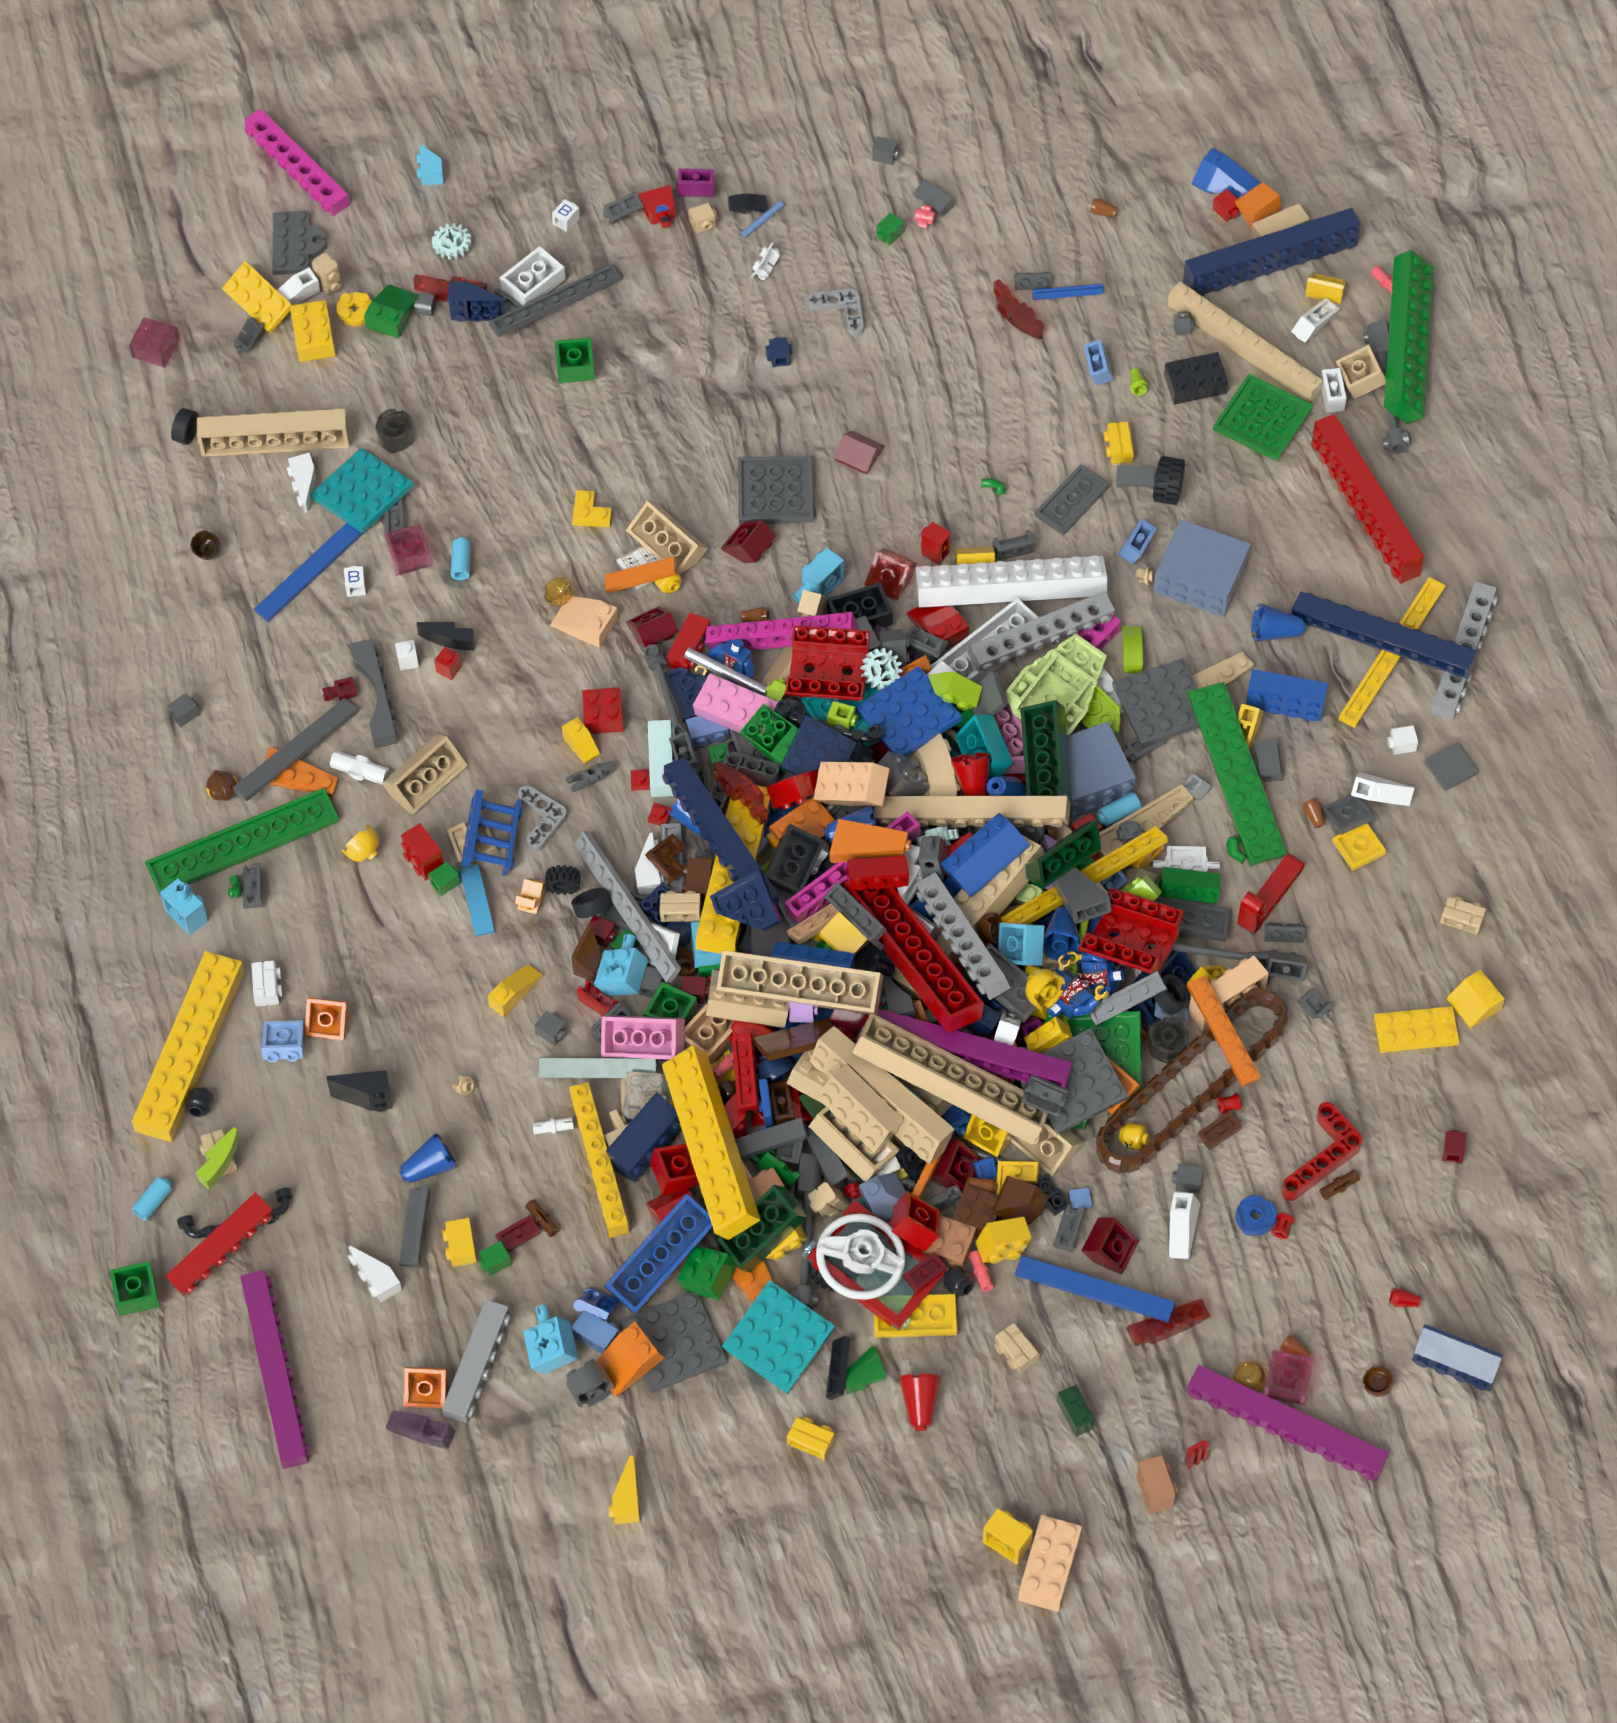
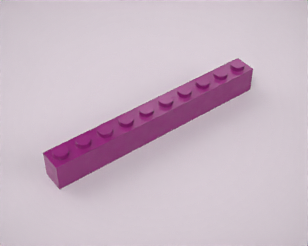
M878 1009L877 1016L987 1072L1023 1082H1028L1031 1074L1064 1088L1066 1087L1072 1062L1047 1056L1043 1053L1029 1051L1025 1048L1011 1046L1004 1042L989 1040L986 1037L971 1035L964 1031L955 1030L947 1033L942 1026L928 1021H921L907 1015H899L889 1010Z
M264 1270L240 1275L282 1467L287 1469L307 1464L306 1456H309L310 1453L308 1444H303L302 1437L306 1435L303 1424L299 1425L298 1418H301L299 1405L295 1406L294 1404L297 1394L295 1387L290 1386L293 1376L291 1368H286L285 1362H289L287 1350H282L281 1344L285 1343L283 1332H278L277 1325H280L281 1322L279 1314L274 1313L273 1309L277 1304L274 1294L270 1295L269 1291L270 1288H273L270 1276L266 1277Z
M1201 1365L1197 1366L1188 1384L1187 1393L1193 1399L1203 1400L1215 1409L1225 1410L1234 1418L1240 1417L1251 1426H1259L1271 1435H1279L1290 1444L1296 1443L1302 1446L1307 1452L1320 1454L1325 1460L1329 1462L1335 1461L1346 1470H1354L1361 1473V1476L1368 1480L1374 1479L1377 1481L1387 1460L1389 1452Z

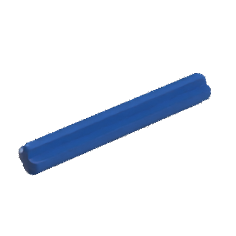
M1103 284L1033 289L1032 298L1033 300L1101 295L1104 292Z

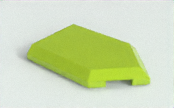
M1096 685L1088 711L1080 722L1087 729L1108 722L1113 733L1119 734L1121 708Z

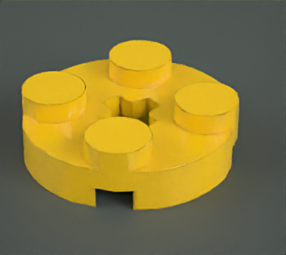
M358 292L342 294L337 303L338 318L349 326L363 325L365 323L364 314L371 303L368 294ZM358 307L360 309H357L355 312H353L351 308Z

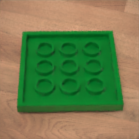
M1248 374L1213 425V431L1278 462L1312 411L1313 404Z
M1140 1011L1123 1012L1095 1026L1090 1014L1074 1016L1067 1020L1073 1037L1091 1028L1105 1055L1140 1085L1137 1091L1142 1088V1026Z

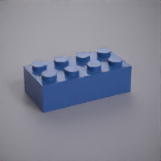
M1252 669L1246 705L1259 708L1271 714L1288 715L1291 718L1299 717L1309 721L1321 722L1328 683Z

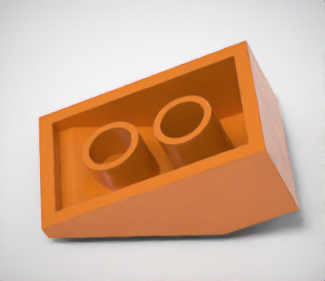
M633 1322L614 1339L596 1362L603 1365L614 1384V1389L611 1391L617 1397L665 1358L643 1328L636 1322Z

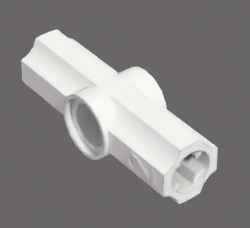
M335 751L331 756L330 767L346 772L356 780L367 779L382 785L388 778L389 768L371 763L368 758L362 755L354 757Z

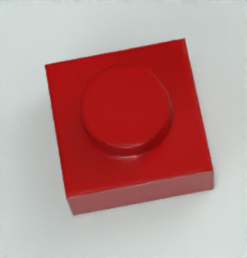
M630 770L631 791L650 790V770Z
M654 803L648 816V823L659 826L661 824H668L670 819L668 811H672V808Z

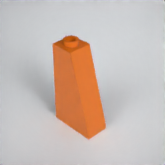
M838 819L829 853L830 862L842 863L850 859L905 856L906 851L909 852L911 840H908V832Z

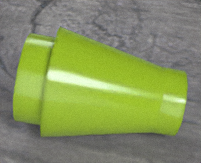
M1134 368L1130 371V391L1137 396L1143 395L1147 391L1148 384L1140 369Z

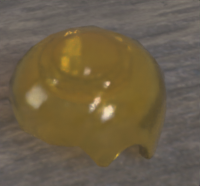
M555 578L544 587L546 592L544 598L553 607L568 603L572 596V588L565 578Z
M1253 1361L1243 1362L1235 1369L1233 1376L1235 1382L1257 1392H1261L1266 1386L1267 1378L1265 1372L1258 1363Z

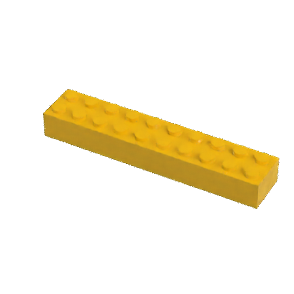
M734 782L726 818L757 862L772 802L766 787ZM717 855L696 934V950L722 954L723 951L736 952L743 923L716 914L710 896L734 883L729 878L726 868L720 865Z
M207 951L204 952L132 1119L135 1132L173 1142L186 1111L185 1102L188 1094L197 1086L245 973L242 961Z
M692 1045L662 1064L714 1233L729 1240L761 1219L707 1052Z

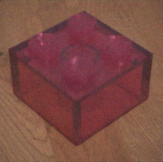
M143 317L129 344L132 358L165 368L180 341L178 329L175 326Z
M420 524L384 534L386 547L396 576L432 566L430 551Z
M1273 1350L1264 1395L1272 1399L1304 1405L1314 1358Z

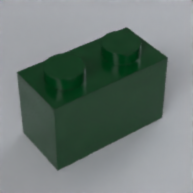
M1077 1385L1058 1392L1057 1403L1075 1437L1094 1429L1095 1419Z

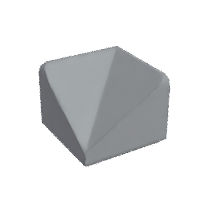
M1193 772L1183 784L1188 792L1198 801H1201L1211 788L1207 782Z

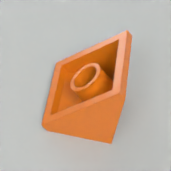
M1263 182L1234 201L1250 229H1252V223L1281 211L1280 195Z
M307 997L305 1036L344 1040L350 1015L347 1002Z
M404 1367V1406L443 1408L448 1388L446 1369Z

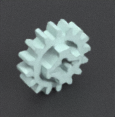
M447 223L446 228L440 226V231L434 232L435 236H432L433 249L436 250V254L441 253V258L448 256V260H450L454 256L455 259H458V255L464 256V251L469 252L471 235L468 233L467 228H462V225L456 227L455 223H453L449 227Z
M882 648L880 651L875 649L873 653L869 652L866 654L867 658L862 660L865 665L861 666L860 669L865 670V673L861 676L867 677L865 683L871 682V688L877 686V689L880 691L900 678L898 674L903 670L898 669V666L902 663L896 662L898 656L892 657L891 650L886 653L885 648ZM877 657H881V658H882L880 661H879V660H874V659L877 658ZM883 678L889 679L888 681H881Z
M947 826L924 831V836H941L946 846H951L950 841L959 838L958 830H947ZM923 836L916 838L918 847H920Z

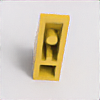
M1242 704L1238 721L1250 751L1258 734L1264 711Z
M525 965L501 981L488 995L489 1006L505 1017L543 977V974L531 965Z
M629 1456L612 1496L613 1505H609L610 1518L614 1517L615 1524L640 1522L634 1456Z

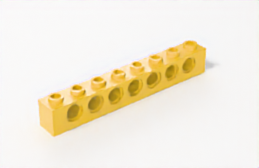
M589 1082L570 1086L571 1101L609 1238L629 1234L628 1222L611 1161L606 1153L607 1147Z

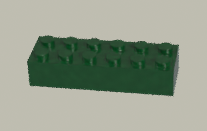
M1057 700L1020 708L1027 796H1067L1070 801L1069 817H1072L1074 815L1065 707Z

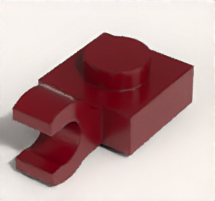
M352 677L334 681V686L322 689L324 701H330L338 696L339 700L357 696V690Z

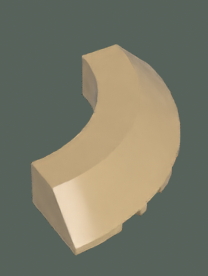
M940 733L924 746L907 756L919 761L920 767L927 777L930 788L923 796H957V791H960V785H958L951 765L950 745L947 739H943ZM948 825V827L959 828L955 825Z

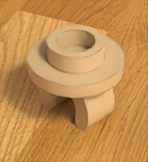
M1146 567L1145 570L1137 569L1135 576L1139 577V583H1145L1147 586H1150L1155 581L1156 574L1152 567Z
M458 1076V1085L453 1084L452 1087L461 1095L468 1096L474 1089V1081L470 1076Z

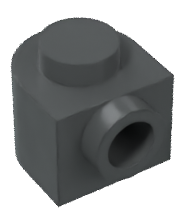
M427 292L420 293L419 298L415 300L414 310H417L419 315H434L436 308L435 296Z
M1180 311L1178 314L1173 315L1175 335L1190 334V331L1194 329L1193 319L1189 317V312Z
M1135 821L1120 823L1116 831L1117 838L1124 845L1141 835L1142 828Z

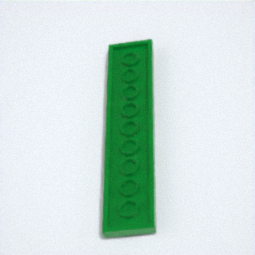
M1225 682L1188 691L1187 696L1243 850L1247 856L1249 866L1285 857L1287 851Z
M322 788L147 860L145 865L160 895V892L176 879L183 883L191 884L338 823L339 818L325 789Z

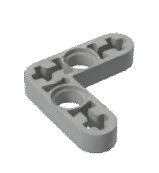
M843 289L815 292L808 295L807 307L809 310L823 311L844 308L848 334L853 337L862 335L864 324L859 294L856 290ZM835 297L838 300L835 303H831L828 299ZM850 310H856L858 314L852 316L848 314V312ZM853 322H856L858 329H854Z
M522 786L518 790V799L521 800V804L543 816L526 838L528 849L532 852H539L567 818L566 809L563 805L533 787ZM528 793H530V797H529V796H526L525 798L523 797V794H526V795H527ZM541 801H545L548 804L545 808L537 806ZM554 812H555V813L561 812V816H560V815L555 816ZM544 825H550L552 827V829L548 832H544L541 830L542 826ZM538 839L539 844L535 843L532 845V841H537Z

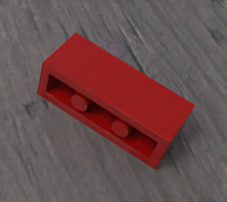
M689 612L666 657L667 667L672 669L682 667L687 669L688 672L691 668L695 667L696 663L684 658V655L688 648L702 653L706 640V628L710 626V619Z
M906 855L847 860L846 875L849 891L908 886L909 869Z

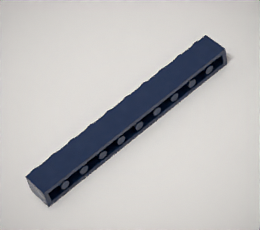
M1300 591L1291 608L1293 615L1303 618V622L1310 626L1466 679L1469 678L1477 662V651L1471 647H1464L1453 641H1446L1435 635L1425 634L1417 629L1405 627L1400 623H1393L1382 617H1375L1364 611L1352 609L1347 605H1340L1329 599L1316 597L1311 593Z
M685 757L664 765V774H662L664 783L670 786L673 796L679 799L683 811L688 812L692 824L698 827L703 840H707L713 854L716 853L720 865L726 868L731 881L736 882L757 869L762 870ZM763 872L776 908H778L780 895Z

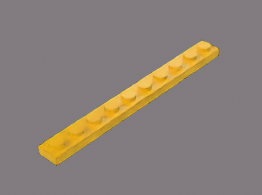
M1429 577L1401 619L1400 624L1419 630L1445 590L1446 585ZM1381 650L1339 715V721L1356 728L1401 656Z
M1155 826L1080 871L1093 883L1097 881L1100 883L1168 842V838ZM1053 886L1001 917L1002 923L1031 924L1063 905V902Z

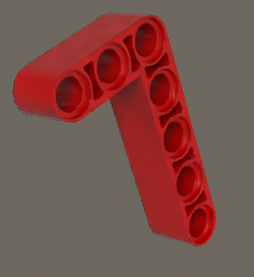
M1287 853L1256 895L1250 891L1245 894L1240 903L1237 924L1255 934L1305 867V862Z
M1323 1102L1319 1105L1316 1120L1335 1142L1284 1180L1281 1193L1283 1198L1288 1201H1294L1360 1151L1362 1144L1361 1134L1330 1102ZM1327 1112L1330 1116H1324L1322 1113ZM1335 1127H1342L1344 1130L1339 1131ZM1349 1141H1354V1142H1356L1357 1144H1356V1145H1351V1144H1349L1348 1142H1349ZM1338 1152L1342 1156H1335L1333 1153ZM1318 1164H1324L1326 1167L1321 1168ZM1308 1175L1311 1179H1304L1302 1176ZM1292 1186L1296 1190L1291 1191L1288 1190L1287 1187Z

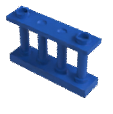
M476 789L471 800L461 865L468 867L471 861H475V859L503 866L502 875L506 876L509 869H513L515 862L512 854L518 819L521 818L523 808L520 807L521 800L517 799L514 806L509 807L485 801L486 799L483 798L484 791ZM485 808L511 815L510 824L483 818L480 815V811ZM482 825L509 832L508 840L504 841L480 835V832H477L478 827ZM480 842L506 849L505 858L477 852V849H474L475 843Z

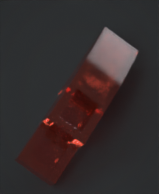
M415 274L413 279L415 291L427 292L434 295L436 301L448 302L449 281ZM454 276L450 280V282H469L487 290V284L481 281H472Z
M1000 279L994 281L993 293L997 297L996 309L1021 332L1036 339H1042L1044 325L1040 320H1037L1033 309L1028 307L1025 302L1019 304L1018 300L1010 294L1008 286L1003 284Z
M715 762L714 772L712 773L713 778L721 784L724 793L727 796L729 795L733 802L739 799L741 804L748 808L752 819H756L760 825L766 823L767 809L764 806V793L760 788L738 770L726 764Z
M1201 1298L1175 1307L1169 1323L1149 1318L1128 1325L1126 1330L1134 1346L1148 1342L1154 1344L1196 1326L1210 1318V1314Z

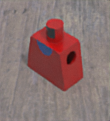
M671 185L638 193V197L644 205L642 211L650 224L660 223L662 228L670 227V220L675 218Z

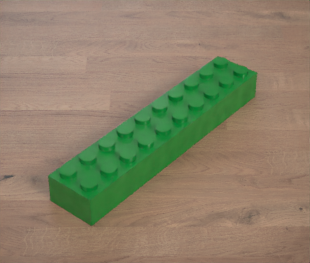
M1413 250L1394 257L1384 408L1406 424L1423 418L1425 414L1434 267Z

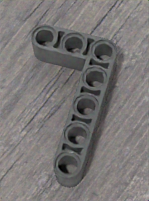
M730 752L723 761L710 795L724 814L730 801L734 782H738L740 779L768 787L778 783L779 766L774 762L738 752Z

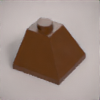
M587 925L571 956L573 974L595 982L602 956L592 926Z
M1006 1176L993 1212L1003 1220L1024 1217L1028 1226L1042 1214L1049 1196L1036 1185Z

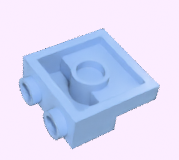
M304 1021L264 1022L261 1047L263 1060L276 1062L278 1059H287L294 1062L297 1059H303Z

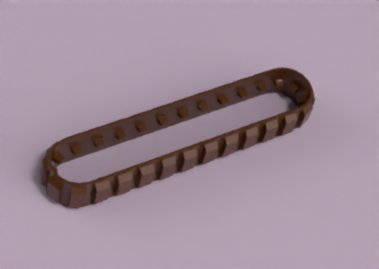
M1255 989L1245 993L1242 999L1238 998L1230 1005L1229 1011H1225L1231 1023L1239 1016H1242L1249 1008L1257 1006L1272 1010L1279 1018V1020L1275 1019L1274 1027L1270 1031H1266L1256 1044L1253 1043L1249 1047L1250 1049L1247 1053L1252 1062L1258 1061L1264 1055L1266 1048L1270 1049L1278 1042L1279 1036H1283L1288 1024V1008L1284 1000L1280 999L1276 993L1266 989ZM1209 1026L1203 1030L1201 1037L1197 1036L1189 1043L1188 1049H1183L1176 1055L1174 1062L1170 1061L1164 1066L1160 1075L1156 1074L1150 1079L1146 1088L1142 1087L1134 1094L1133 1100H1128L1120 1107L1119 1113H1114L1106 1120V1126H1101L1096 1137V1154L1100 1162L1108 1167V1170L1128 1174L1139 1170L1143 1163L1147 1164L1155 1157L1156 1151H1161L1169 1144L1170 1138H1175L1182 1132L1183 1126L1189 1125L1196 1118L1198 1112L1202 1113L1210 1105L1212 1099L1216 1100L1224 1092L1225 1087H1230L1237 1080L1231 1067L1223 1071L1222 1075L1215 1082L1208 1085L1209 1088L1201 1095H1198L1195 1101L1187 1108L1185 1107L1180 1115L1173 1121L1171 1120L1167 1124L1168 1126L1160 1133H1157L1153 1137L1154 1139L1146 1146H1143L1137 1154L1128 1157L1117 1156L1111 1152L1109 1147L1105 1146L1104 1142L1109 1143L1111 1135L1118 1131L1123 1123L1132 1118L1137 1110L1146 1105L1150 1098L1157 1092H1160L1164 1085L1171 1079L1173 1080L1178 1072L1187 1067L1192 1059L1201 1054L1204 1048L1212 1041L1216 1040Z

